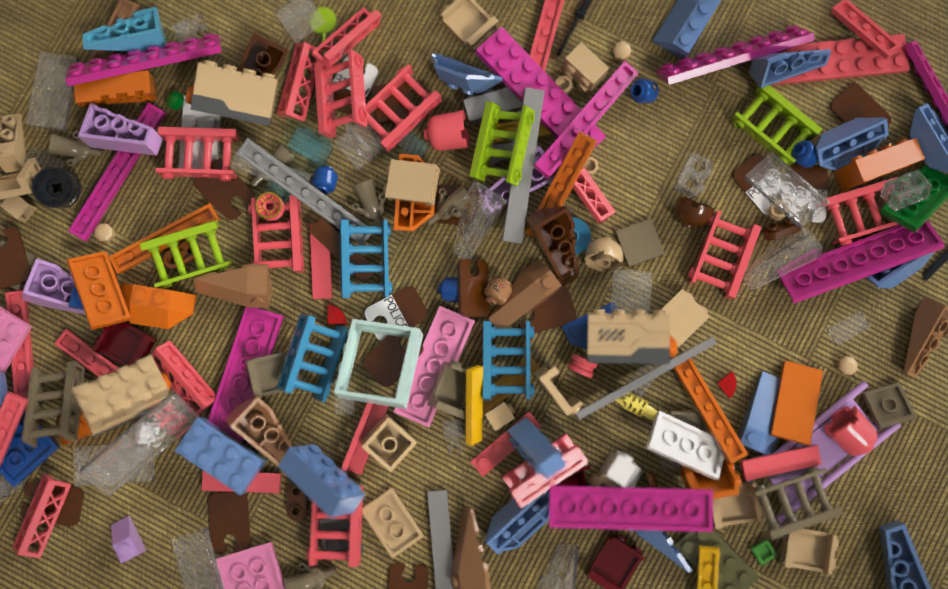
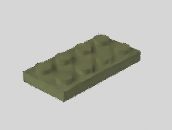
M714 529L713 532L687 531L674 543V546L697 570L699 545L720 547L717 589H748L759 579L758 574Z

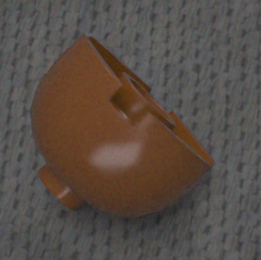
M679 196L676 200L674 211L677 219L682 222L681 226L692 229L693 226L701 227L707 224L713 215L714 208Z

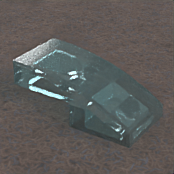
M411 131L397 144L408 155H419L420 158L429 149Z

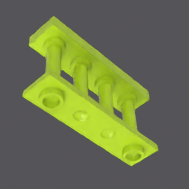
M770 85L763 88L758 86L754 91L757 94L756 99L742 115L736 112L730 120L733 121V125L736 128L744 130L773 154L781 165L789 167L796 161L791 156L795 144L806 138L813 139L822 131V128ZM766 101L772 109L756 127L748 121V118L762 102ZM777 114H781L786 118V122L770 139L762 131ZM792 125L796 126L801 130V133L785 151L777 143Z
M486 101L469 177L485 182L487 175L506 177L507 183L518 187L519 181L522 178V167L531 127L535 121V111L523 105L522 113L501 111L500 106L494 102ZM499 119L520 121L518 131L497 130ZM497 137L515 140L513 151L493 149L494 139ZM490 157L510 158L509 170L488 167Z
M218 220L139 243L142 251L148 249V252L152 254L161 280L154 284L155 288L161 286V289L173 286L172 282L215 269L217 272L228 269L232 261L231 259L223 260L215 236V229L220 227ZM203 232L208 237L217 263L205 267L196 241L197 234ZM185 238L189 242L198 268L197 270L186 271L177 245L179 244L178 240ZM167 244V247H170L179 275L168 278L159 253L160 245Z

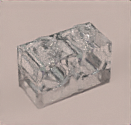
M691 152L673 190L693 199L697 195H701L705 188L703 182L705 178L710 177L713 171L711 167L713 161ZM694 165H701L702 172L697 171ZM692 181L695 185V188H689L686 182Z
M916 170L896 179L886 181L880 196L893 211H897L927 199L933 185L919 170Z

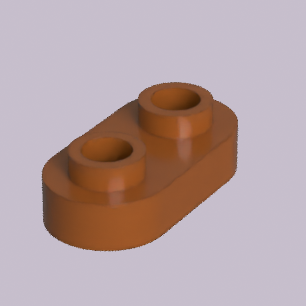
M188 241L178 245L184 265L195 260L193 253H189L190 245ZM170 249L164 254L163 262L168 268L177 269L176 264L172 262L173 255Z

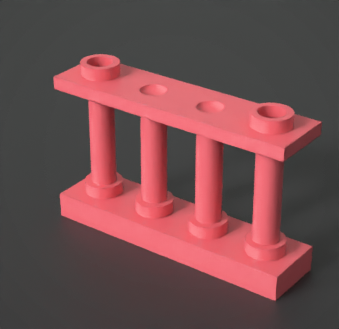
M352 49L348 50V61L334 65L329 69L319 61L314 62L318 132L328 138L336 137V127L350 122L367 127L368 114L366 111L364 88V61L362 55ZM349 69L350 78L333 84V74ZM350 86L351 96L334 101V91ZM352 104V114L335 119V109Z
M409 64L406 67H402L397 72V76L366 104L367 123L382 137L380 143L387 152L391 151L442 102L441 95L436 90L432 94L428 93L411 77L413 70ZM405 81L423 98V102L419 106H414L397 89ZM391 94L409 111L410 115L405 119H400L384 103ZM377 107L396 124V128L391 133L387 132L370 115Z
M158 128V134L166 141L164 168H156L155 172L162 176L163 179H174V177L219 178L222 181H231V178L237 179V174L234 170H230L231 144L240 140V134L236 129ZM176 140H183L185 142L184 169L172 168L174 142ZM195 141L204 142L203 169H192L193 143ZM214 141H222L224 143L222 170L211 169L212 143Z
M897 177L819 201L821 209L827 207L828 210H831L840 236L839 239L832 241L833 245L840 243V246L852 243L851 239L900 225L894 221L883 225L874 199L875 193L881 191V194H884L888 203L893 198L892 187L899 185ZM863 197L864 200L866 199L875 228L865 230L856 204L857 198ZM843 202L849 205L858 233L849 236L838 209L840 207L839 204Z
M289 195L290 201L284 203L285 211L290 212L291 219L288 222L260 224V215L255 208L257 199L251 198L249 214L252 215L254 260H252V264H268V268L291 267L296 273H305L300 200L293 195ZM273 204L267 205L268 210L273 208ZM283 229L291 231L292 238H289V240L261 242V231ZM290 248L293 252V257H290V259L262 261V250Z
M718 210L707 223L709 228L694 267L690 268L687 275L690 278L688 284L692 285L697 279L722 288L725 292L724 297L732 300L736 298L761 226L754 224L744 229L719 219L722 211ZM716 226L743 236V239H745L743 246H736L713 237ZM712 244L736 253V256H738L737 262L731 264L707 255L709 245ZM703 261L730 271V274H732L730 281L725 282L701 273L700 269Z
M567 433L551 443L559 451L567 466L548 480L542 475L538 476L526 460L502 476L521 508L550 489V486L556 485L588 463L579 447L573 444Z
M359 485L360 489L363 491L364 485ZM363 499L354 513L329 518L323 511H320V508L312 501L310 549L307 550L309 566L318 565V559L346 560V562H349L348 567L360 566ZM319 519H348L350 521V529L347 531H319ZM319 539H347L349 550L346 552L318 551Z

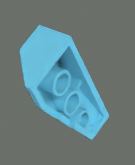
M157 7L132 13L133 17L126 20L122 18L117 19V23L107 27L103 25L82 34L84 49L111 51L139 50L142 52L147 51V48L150 46L165 47V35Z

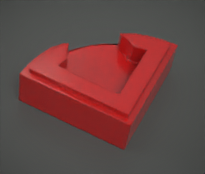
M328 305L327 324L347 325L344 313L339 308Z
M732 371L716 383L727 398H731L736 391L737 381Z

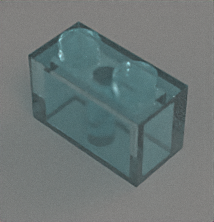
M298 126L287 145L288 148L317 166L323 167L334 150L331 141L323 136L321 138L315 136V132L307 127L303 129Z

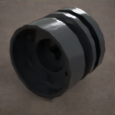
M48 167L40 170L35 175L32 181V192L35 199L42 205L66 208L73 205L79 199L81 183L79 178L69 170ZM56 185H61L63 190L58 191Z

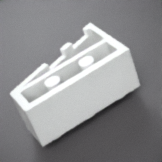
M618 450L616 453L613 451L609 453L599 470L625 488H634L644 473L637 465L632 463L633 458Z

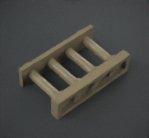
M69 361L65 372L47 375L36 367L31 368L27 398L29 401L26 406L22 442L34 448L37 447L39 437L58 434L69 442L78 440L81 410L77 404L73 388L84 383L85 368L76 361ZM65 380V388L63 390L44 392L46 382ZM63 398V406L61 408L41 411L43 400ZM61 416V424L58 427L39 429L40 419Z
M817 466L805 469L807 473L766 487L765 484L753 487L754 491L749 492L748 496L759 497L769 524L767 526L768 530L762 531L764 540H773L843 515L841 507H833L832 504H829L820 481L819 474L827 472L826 468L818 469ZM808 478H811L822 506L820 507L821 511L816 513L811 509L801 482ZM794 484L804 511L803 517L799 519L794 517L784 490L785 486ZM776 490L786 516L785 524L780 525L776 522L766 495L767 492Z

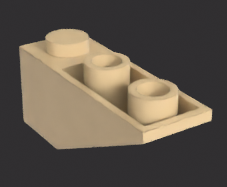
M21 114L1 116L0 166L5 173L21 171L26 160Z

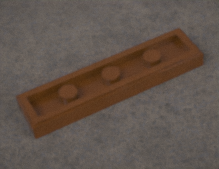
M321 217L308 231L340 260L339 233ZM360 253L349 255L350 263H353V265H372ZM375 272L353 274L365 283Z

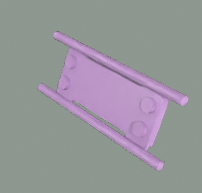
M865 381L859 383L815 419L810 445H818L822 464L817 466L818 469L826 468L827 472H829L849 455L824 431L825 424H830L833 420L831 415L845 406H848L849 409L856 406L877 432V441L873 449L901 427L900 424L887 427L880 433L853 400L868 387ZM787 441L774 453L806 447L807 445ZM867 454L851 456L821 480L823 489ZM808 468L767 476V479L773 485L807 473L805 469ZM827 472L819 474V478L823 477ZM808 478L801 482L808 501H810L817 493L814 487L808 491V488L813 485L811 478ZM794 484L785 486L784 490L794 514L802 506ZM784 511L776 517L780 524L786 520Z

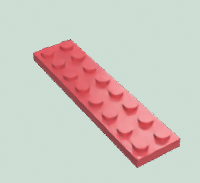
M905 34L890 35L902 46L886 60L861 38L806 43L775 52L831 50L827 65L772 85L906 73L910 70L909 60L905 54Z

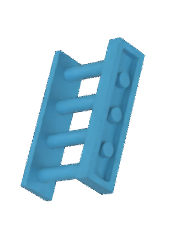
M349 220L339 221L341 298H350V294H353V292L383 291V297H389V293H392V282H389L388 236L391 235V225L387 224V220H382L381 226H352V224H349ZM352 234H381L382 245L353 246L349 244V236H352ZM353 253H382V265H353V263H350L349 255H353ZM362 272H382V284H353V282H350V275Z
M300 313L276 388L291 394L294 388L315 393L314 399L326 402L330 394V386L344 342L348 337L347 330L349 328L336 325L335 330L315 324L316 317ZM311 332L332 337L330 347L325 348L309 343L308 340ZM308 350L325 355L324 366L321 367L304 362L302 359L305 351ZM303 369L321 374L318 385L297 380L299 370Z
M483 321L484 401H492V396L496 394H526L527 401H531V396L535 395L534 384H531V338H534V326H530V321H526V328H496L495 326L492 327L491 321ZM496 336H526V347L492 346V338H496ZM496 355H526V366L496 367V365H492V357H496ZM496 374H526V386H496L492 384V376H496Z

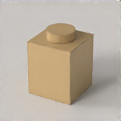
M22 195L3 199V202L0 204L13 217L25 223L37 209L35 205Z
M503 402L487 412L485 416L494 430L497 431L515 419L513 414L516 412L510 403L506 405Z

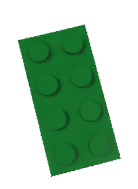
M926 164L882 208L880 214L916 233L948 199V175L929 168Z

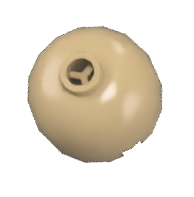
M609 237L596 239L586 249L585 264L591 269L603 272L602 268L609 269V272L618 271L622 268L623 250L617 242Z

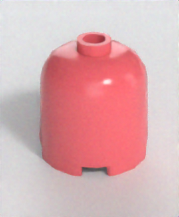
M464 110L438 114L429 119L427 129H424L425 140H429L433 149L444 151L469 148L468 128L464 129V121L467 120Z
M845 406L831 415L833 420L829 425L825 424L824 431L844 452L852 456H860L872 451L877 441V432L856 406L850 409L848 406Z

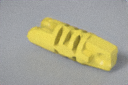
M627 393L615 400L624 409L638 417L644 416L654 421L656 413L659 412L649 406V402L633 393Z

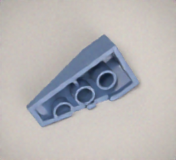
M831 50L771 53L752 59L749 74L757 85L763 88L827 65Z
M761 371L737 436L744 447L760 454L768 455L774 452L778 437L770 436L780 378Z

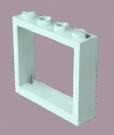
M352 319L350 329L347 330V343L343 346V359L338 365L339 375L338 379L334 382V394L341 399L407 409L423 333L419 328ZM362 331L409 338L395 399L347 391Z

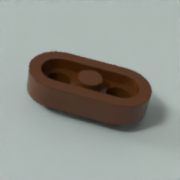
M788 217L784 221L770 223L763 229L764 238L766 240H777L797 233L802 229L801 221L795 217Z
M292 482L287 489V515L290 519L299 521L307 514L308 496L301 489L299 495L295 494L294 489L299 487ZM295 507L299 508V514L293 512Z

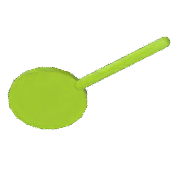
M327 7L316 8L309 16L310 27L314 32L322 34L323 43L326 40L325 34L330 33L335 28L337 21L334 12Z

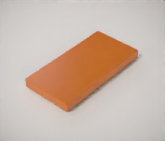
M106 251L67 259L69 271L91 330L131 320Z
M786 360L783 362L770 436L807 446L811 444L823 370Z

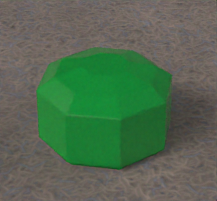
M172 91L167 96L166 106L177 111L183 105V94Z

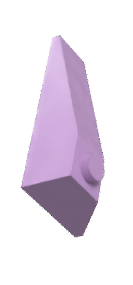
M36 259L22 292L23 301L85 315L84 310L69 308L72 289L75 287L72 276L64 272L56 264Z

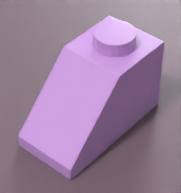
M130 516L111 525L112 546L120 563L128 561L146 551Z

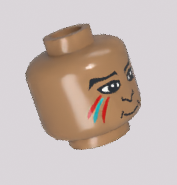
M503 277L492 278L484 289V294L487 297L486 301L493 306L496 304L504 305L512 294L511 283Z

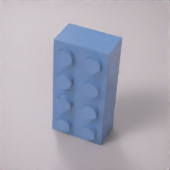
M204 417L196 418L175 452L239 495L247 492L267 462L266 458Z
M314 444L289 447L278 465L329 518L354 513L365 496L360 486L350 480L346 472L339 469L334 464V461L326 457L321 452V449Z

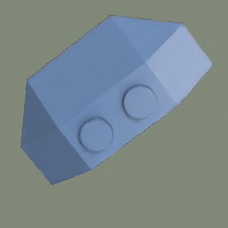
M431 53V59L439 79L446 82L447 87L453 89L460 87L463 93L473 95V92L482 93L503 80L501 76L441 54Z
M927 103L915 109L909 135L912 139H917L925 156L923 161L929 168L948 173V131L938 115Z
M856 118L822 133L816 147L818 165L836 171L850 164V159L862 155V157H866V153L875 150L881 141L889 135L887 118Z
M934 252L865 278L877 288H894L923 268Z
M545 491L522 508L513 497L492 517L485 542L497 554L519 548L549 520V492Z

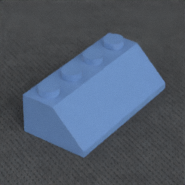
M677 0L652 42L681 59L686 58L721 0Z

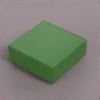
M762 539L749 547L761 566L778 556L769 540Z

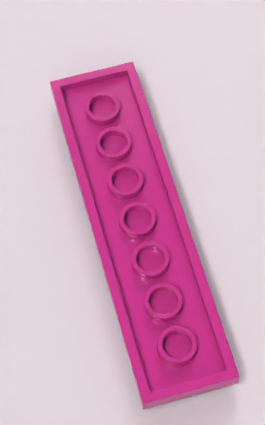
M797 25L788 26L786 30L781 32H769L768 36H756L751 38V41L745 43L736 42L732 47H720L715 49V52L709 54L708 52L700 53L696 58H684L676 64H664L660 69H656V74L658 78L670 85L814 41V33Z
M500 27L475 50L474 53L494 74L502 77V82L522 103L526 87L545 90L540 122L556 139L582 111L503 27ZM596 125L587 133V135L598 141L595 147L606 137Z
M209 33L199 39L191 37L181 43L176 41L169 42L165 47L150 46L147 48V51L132 50L126 55L113 54L103 60L95 58L90 60L89 63L82 64V62H76L68 68L65 80L67 86L222 53L219 34Z
M928 220L916 233L902 225H898L778 270L777 275L793 304L941 250L944 248L945 243Z
M245 307L208 419L242 443L244 438L233 430L225 419L239 404L253 398L245 360L273 353L284 319L282 315Z
M554 485L550 486L549 527L713 532V490Z

